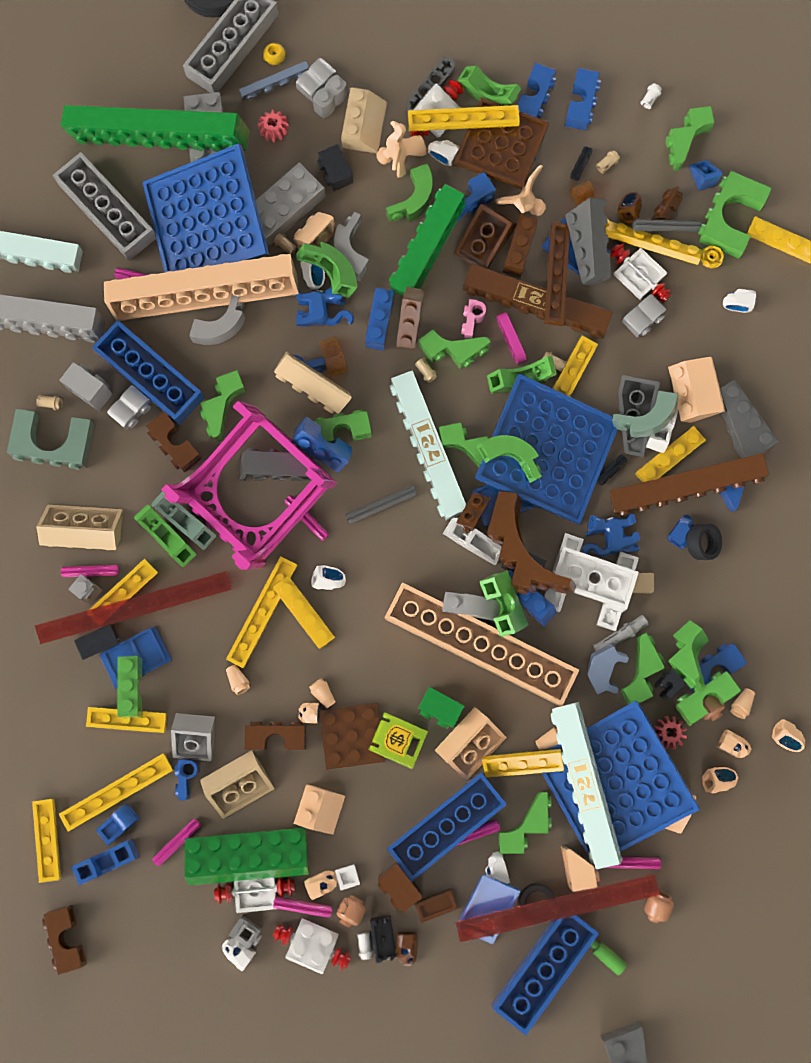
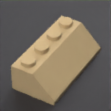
M287 351L274 370L277 374L276 378L284 383L286 380L293 384V389L299 393L302 391L309 394L308 398L315 403L321 402L325 405L323 408L332 414L334 411L339 414L352 398L350 392Z
M47 505L36 526L39 545L116 550L121 539L123 509Z

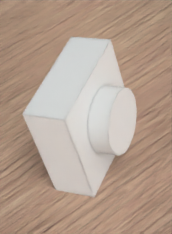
M355 864L335 870L340 890L360 885Z

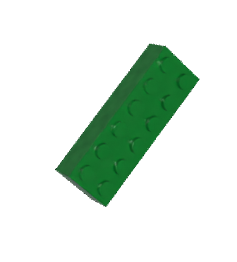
M446 184L436 192V201L433 206L430 205L428 207L425 221H421L416 230L418 233L415 239L412 238L407 246L409 249L407 254L402 255L398 263L399 268L397 272L394 271L389 279L392 291L401 297L404 296L406 287L421 288L466 206L465 194Z
M305 828L185 839L184 879L189 886L309 875L308 835Z

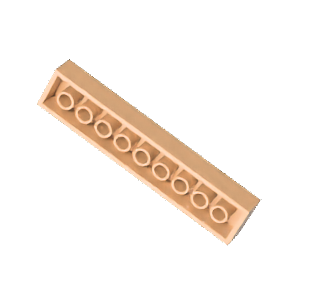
M280 254L273 257H261L253 260H242L213 266L207 265L200 268H187L180 271H168L166 273L149 274L120 280L114 279L104 282V301L116 321L229 305L232 294L240 296L238 303L299 294L298 277L291 254Z
M402 582L385 616V620L558 706H563L579 672L578 669L510 635L500 637L498 629L471 616L442 612L443 602Z

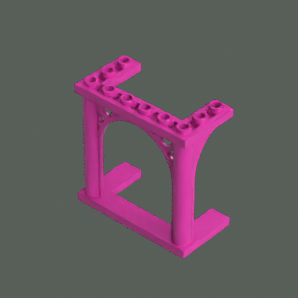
M237 401L233 407L244 418L192 475L177 485L166 484L161 490L165 493L164 497L169 502L188 503L193 507L191 510L197 516H202L206 520L205 523L213 530L216 529L223 541L230 542L233 545L232 549L235 553L232 558L236 560L234 562L236 566L242 570H251L265 566L267 563L265 559L325 491L328 488L333 489L338 482L300 447L292 443V440L256 406ZM261 425L308 469L305 474L312 481L275 521L261 527H248L235 522L226 514L219 500L218 482L226 464ZM210 481L213 482L212 488L204 487L206 484L209 485ZM209 491L213 494V498L206 502L201 499V494ZM215 504L217 507L216 511H213L214 508L209 507V505ZM225 518L228 519V523L224 522ZM238 529L243 531L242 538L240 533L237 534ZM263 530L266 532V534L262 536L264 538L261 541L260 532ZM251 531L256 535L254 545H250L247 541V535Z

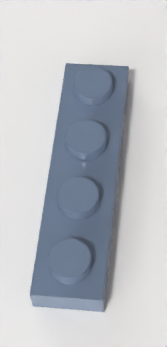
M304 61L239 89L242 100L246 98L247 100H252L260 92L268 93L274 89V86L279 84L284 86L290 83L291 79L295 77L298 79L309 69L307 62Z

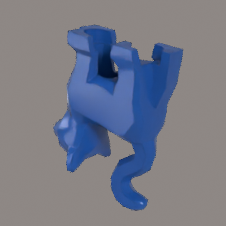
M332 286L326 291L315 290L309 293H302L299 290V294H296L298 305L309 306L308 313H304L302 310L297 311V327L313 325L333 326L337 325L343 317L347 318L348 324H352L354 316L349 310L338 312L334 318L328 316V303L345 305L342 295L332 294Z
M629 514L626 516V519L616 517L601 519L596 515L590 516L588 532L585 535L591 536L604 532L606 548L601 549L597 544L588 543L583 546L581 553L589 555V551H593L598 556L606 557L619 552L632 553L639 551L640 548L637 545V542L640 540L639 533L634 532L629 537L625 536L624 528L636 523L635 515Z

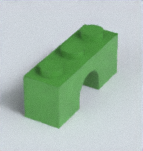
M355 410L349 415L340 413L334 415L333 418L319 417L314 421L322 427L321 435L329 443L334 441L335 432L341 428L351 431L353 441L372 437L367 411Z
M508 570L492 574L479 581L486 600L495 598L499 603V615L493 619L500 637L517 633L528 626L515 588L511 584L512 580Z
M139 656L118 657L117 717L122 719L142 718V698L139 692V681L142 678V658Z
M719 671L710 677L711 682L705 685L701 692L694 688L695 693L689 696L686 693L677 699L679 703L675 707L688 726H691L708 714L703 706V698L705 696L712 695L723 704L741 692L727 671L723 674Z

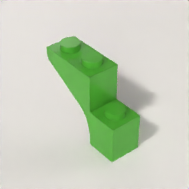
M711 106L689 109L686 117H684L685 127L670 130L669 135L666 137V147L670 150L669 163L673 165V171L681 169L692 139L701 133L711 131L714 124Z
M431 330L418 340V346L431 363L435 360L440 361L447 352L459 369L464 366L466 368L469 367L477 356H484L489 351L490 340L487 337L448 341L441 338L434 330Z
M237 370L217 377L218 384L215 385L218 395L221 396L201 403L203 408L200 410L203 420H207L209 425L206 427L207 433L216 442L223 438L230 402L235 397L246 393Z
M461 423L439 427L438 433L443 448L462 450L479 468L483 458L476 446L487 440L488 436L465 440L468 439L466 428H462Z
M689 620L673 635L677 642L675 645L680 651L669 660L672 669L684 679L690 688L695 687L701 692L705 688V682L699 665L698 655L702 647L709 640L703 629Z
M647 633L637 637L635 677L629 685L620 689L628 705L636 700L638 703H641L653 697V688L650 682L645 681L644 678L665 668L663 665L665 663L664 658L660 653L656 652L654 648L656 646L655 641Z
M540 791L537 793L518 827L509 831H499L500 854H524V849L528 848V838L524 836V833H548V828L552 826L551 816H548V808H551V796H548V792Z

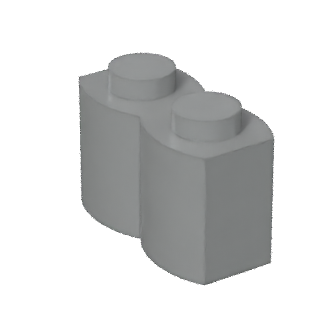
M319 58L297 79L296 87L313 102L315 93L324 88L326 82L332 76L337 75V72L322 58Z
M338 75L332 76L326 82L325 87L318 90L313 97L314 111L323 119L330 116L335 106L340 105L347 97V84Z
M650 294L624 317L622 323L637 338L640 335L644 337L651 331V325L654 323L659 324L665 318L666 309Z
M131 385L120 399L111 406L107 413L128 430L136 426L140 415L146 414L150 410L152 402L136 387Z

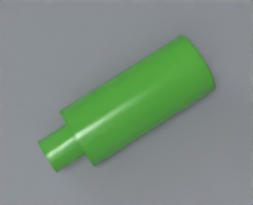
M594 940L590 946L593 949L592 953L613 972L620 975L626 968L627 963L603 942L598 943Z

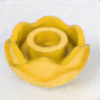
M278 43L268 44L263 51L264 60L271 65H279L285 59V49Z
M714 245L708 246L702 250L701 262L708 268H716L722 264L724 253L719 247Z

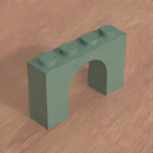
M15 410L7 453L13 457L12 459L17 461L30 459L31 462L36 464L50 462V465L61 467L63 464L68 465V468L80 470V467L87 468L95 427L91 420L72 417L66 442L56 450L43 451L36 442L40 416L34 411Z

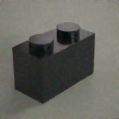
M338 144L318 152L319 159L316 160L320 171L324 170L326 174L324 176L327 186L332 187L333 192L353 184V175Z

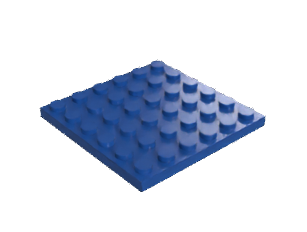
M233 145L142 182L165 273L168 271L185 270L187 268H200L207 265L213 266L242 260H253L269 254L242 145Z
M518 374L492 437L509 435L518 437L530 444L539 455L533 461L539 465L542 477L530 483L517 460L509 456H499L487 463L482 459L475 479L501 491L517 493L521 500L578 525L582 520L618 429L613 425L612 416L524 375Z
M637 700L586 728L620 852L700 810L699 805ZM558 744L549 750L561 749L563 752L562 744ZM564 764V771L544 772L542 775L589 857L590 847L584 840V825L580 823L578 818L580 810L578 804H575L572 792H574V788L567 778L568 766Z

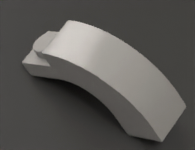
M354 212L351 217L347 218L344 226L338 224L334 236V246L348 259L354 269L356 279L361 281L369 268V259L356 253L350 245L354 234L362 223L361 215Z
M232 294L228 310L220 319L210 322L194 319L189 335L192 342L201 345H216L236 335L246 319L243 314L245 302L238 303L240 296Z
M445 592L442 612L472 616L486 622L495 623L493 618L499 615L500 606L498 601L494 599L486 600L485 597L471 594Z

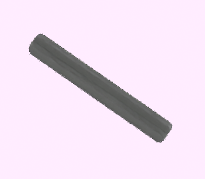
M635 219L632 223V228L634 231L699 232L703 222Z
M410 486L345 515L346 520L349 524H352L417 495L414 486Z

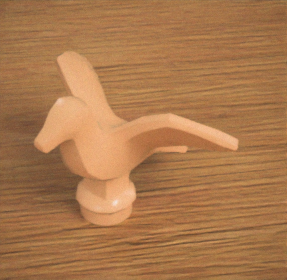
M392 121L391 125L395 131L387 138V148H380L376 156L378 161L384 165L390 163L393 159L392 170L395 171L397 168V177H403L406 175V156H425L427 154L426 146L420 135L403 138L406 131L405 126Z
M539 165L535 169L519 195L497 198L495 203L514 204L522 213L530 211L532 215L536 216L543 214L546 207L545 203L541 199H536L532 192L534 181L543 166Z

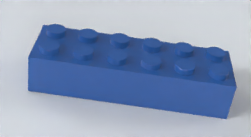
M118 320L92 347L103 360L179 425L205 398L199 389Z
M481 772L390 845L387 850L409 879L413 881L507 804Z
M563 904L492 1002L493 1010L524 1035H527L599 935L597 930Z

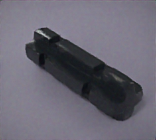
M583 147L571 172L570 178L572 180L578 181L592 154L593 150L591 148Z
M623 454L618 456L616 461H613L603 470V473H600L597 482L600 485H604L608 479L628 462V459Z

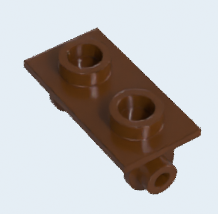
M678 186L664 192L663 200L654 209V215L651 220H671L674 212L670 207L673 210H677L683 200V194L678 191Z
M473 492L456 523L464 527L463 530L467 533L473 531L491 498Z

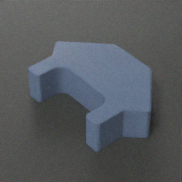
M609 644L592 653L586 669V674L597 694L604 691L618 692V686L615 683L609 682L616 662L627 663L629 659L625 653L616 651L613 644Z

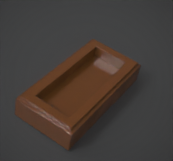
M452 889L417 901L414 904L421 923L459 909Z

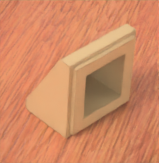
M638 573L632 593H653L654 573Z

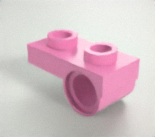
M469 299V306L465 305L464 317H467V322L462 324L461 334L465 335L464 340L472 339L474 323H481L485 318L486 306L480 301ZM477 309L480 310L482 314L475 315L472 311Z

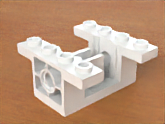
M565 533L552 572L571 578L576 584L574 593L603 602L596 625L616 631L621 613L627 610L639 573L635 571L639 558L619 552L616 564L581 553L580 549L584 539ZM589 575L598 578V583L590 582ZM549 588L546 590L544 598L555 606L557 612H560L566 594Z

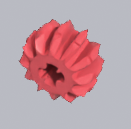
M273 109L271 114L265 111V117L260 116V123H258L260 135L262 137L265 136L266 141L270 139L274 143L276 139L282 141V136H287L289 124L287 123V118L282 116L280 111L276 114Z
M664 716V722L658 719L657 723L660 727L653 726V729L658 731L656 734L665 749H668L669 745L671 749H676V744L682 746L683 743L680 738H687L686 735L682 734L687 728H680L683 721L679 720L676 722L675 716H672L671 719L668 716ZM673 729V732H671L673 736H667L666 733L668 732L666 730Z

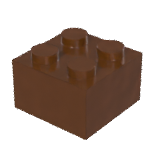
M394 862L378 877V887L384 894L388 893L390 895V902L397 911L400 909L404 913L423 897L422 891L414 881L409 879L397 862Z

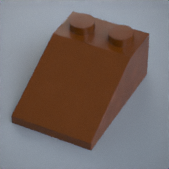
M481 204L454 254L470 264L488 269L508 241L517 223L491 207Z

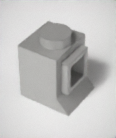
M81 574L68 589L79 599L90 605L103 591L89 578Z
M242 915L228 936L236 939L249 949L251 945L256 946L262 935L259 933L262 928ZM244 928L253 933L250 939L241 934Z

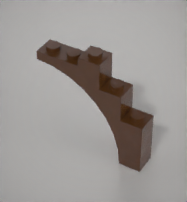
M499 491L487 534L494 543L503 544L499 559L505 567L515 569L511 584L516 589V592L521 594L535 593L537 587L541 590L556 589L557 592L562 594L574 593L576 584L571 578L557 575L543 568L529 555L523 543L520 530L522 500L517 493Z

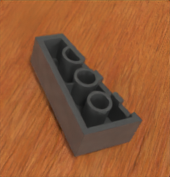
M589 198L565 214L582 284L599 285L611 278L610 255L606 250L607 243L609 242L608 235L605 234L607 216L604 215V207L606 206V199Z
M735 380L720 389L725 407V412H722L721 416L725 420L726 429L732 438L734 449L738 453L739 458L764 453L779 442Z
M247 448L239 458V481H246V477H252L255 481H263V479H268V477H272L274 481L286 480L287 477H290L292 481L311 480L305 474L308 469L288 450L277 452L276 449H266L264 452L258 451L256 448ZM304 451L320 466V461Z
M639 1022L601 1036L610 1063H647L643 1027Z

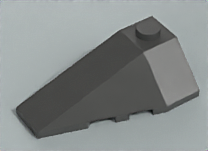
M622 375L618 392L620 415L640 417L649 413L655 406L660 382ZM630 429L622 431L625 454L644 457L648 436L631 437Z

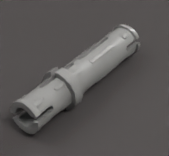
M641 615L634 621L625 623L624 627L594 644L595 651L609 644H613L615 647L625 639L634 637L635 633L649 626L648 621Z

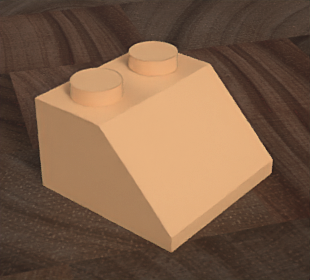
M321 212L310 216L306 225L295 233L293 238L295 245L300 249L304 243L318 246L320 242L327 243L335 234L334 218Z
M307 784L294 824L333 835L345 796Z
M561 846L568 887L573 892L598 888L597 882L600 881L598 870L566 846Z

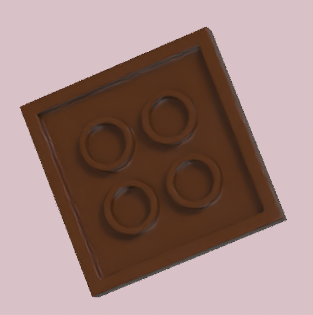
M378 703L319 711L326 770L385 762V757L369 750L370 746L379 747V745L372 743L380 724Z

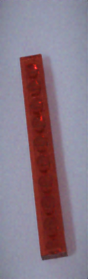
M225 571L35 625L39 643L44 644L229 591L231 586Z
M655 874L458 921L456 922L460 943L658 896L660 891Z

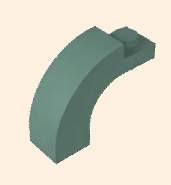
M658 391L656 404L649 413L640 417L614 414L612 419L613 425L616 429L622 431L630 429L631 437H647L656 434L664 429L674 417L679 402L678 394Z
M162 491L152 502L151 506L200 548L205 550L216 535L179 503L169 502L164 497L165 493Z

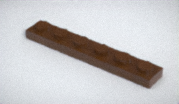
M552 222L550 227L544 324L563 326L570 235L566 223Z

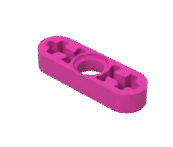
M507 313L497 315L498 325L515 363L518 365L525 362V352Z

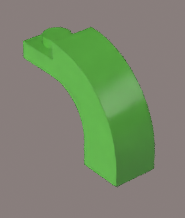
M477 65L466 67L457 80L461 83L463 89L478 101L482 97L504 106L512 104L517 99V95L521 90L518 84L501 85L495 83Z
M428 163L410 169V178L415 188L414 193L408 200L386 208V216L389 222L393 220L399 221L404 216L407 217L408 222L413 221L428 207L432 196V174Z
M320 242L318 246L304 243L297 252L296 259L298 261L317 265L328 274L332 284V294L349 298L357 289L356 274L352 265L336 248L324 242Z
M547 356L521 368L498 369L488 374L487 379L491 393H509L518 374L541 384L548 382L549 378L557 375L553 356Z
M509 435L495 436L476 446L485 463L499 456H509L518 461L530 483L542 477L539 465L533 461L539 455L530 444L518 437Z
M148 504L134 517L182 568L197 555Z

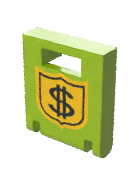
M384 713L383 718L389 720V723L384 720L380 721L372 743L379 745V747L370 746L369 750L412 769L428 731ZM412 738L419 740L413 756L407 755L406 753Z

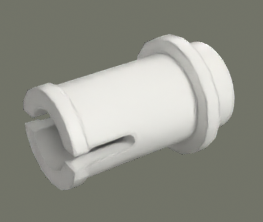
M657 84L650 85L647 94L641 101V105L651 109L657 96L661 95V87Z
M370 932L357 934L360 949L358 956H361V960L373 958L374 951H372Z

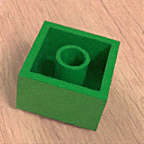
M429 687L418 709L421 710L420 715L429 720L432 716L438 720V725L448 729L449 726L454 727L464 705Z

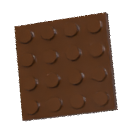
M481 97L477 107L504 105ZM519 111V126L468 128L454 160V165L478 174L485 172L489 178L523 189L549 122Z

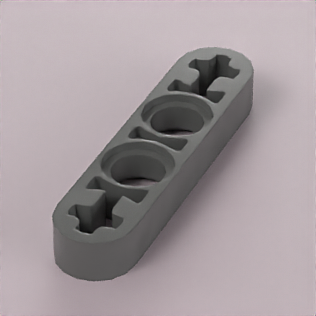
M444 57L437 63L406 103L407 113L409 110H413L411 105L415 106L423 99V96L420 94L421 91H429L435 85L431 81L433 77L441 79V82L437 83L440 88L444 86L455 70V62L452 58ZM450 65V68L447 67L444 70V66Z

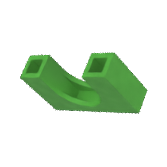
M730 171L728 176H723L719 187L722 189L720 193L716 192L712 202L715 205L713 209L709 208L705 216L708 220L706 225L702 224L698 232L701 235L698 242L707 246L714 245L719 247L724 253L739 259L747 246L750 235L727 225L722 216V208L730 203H740L760 212L771 188Z

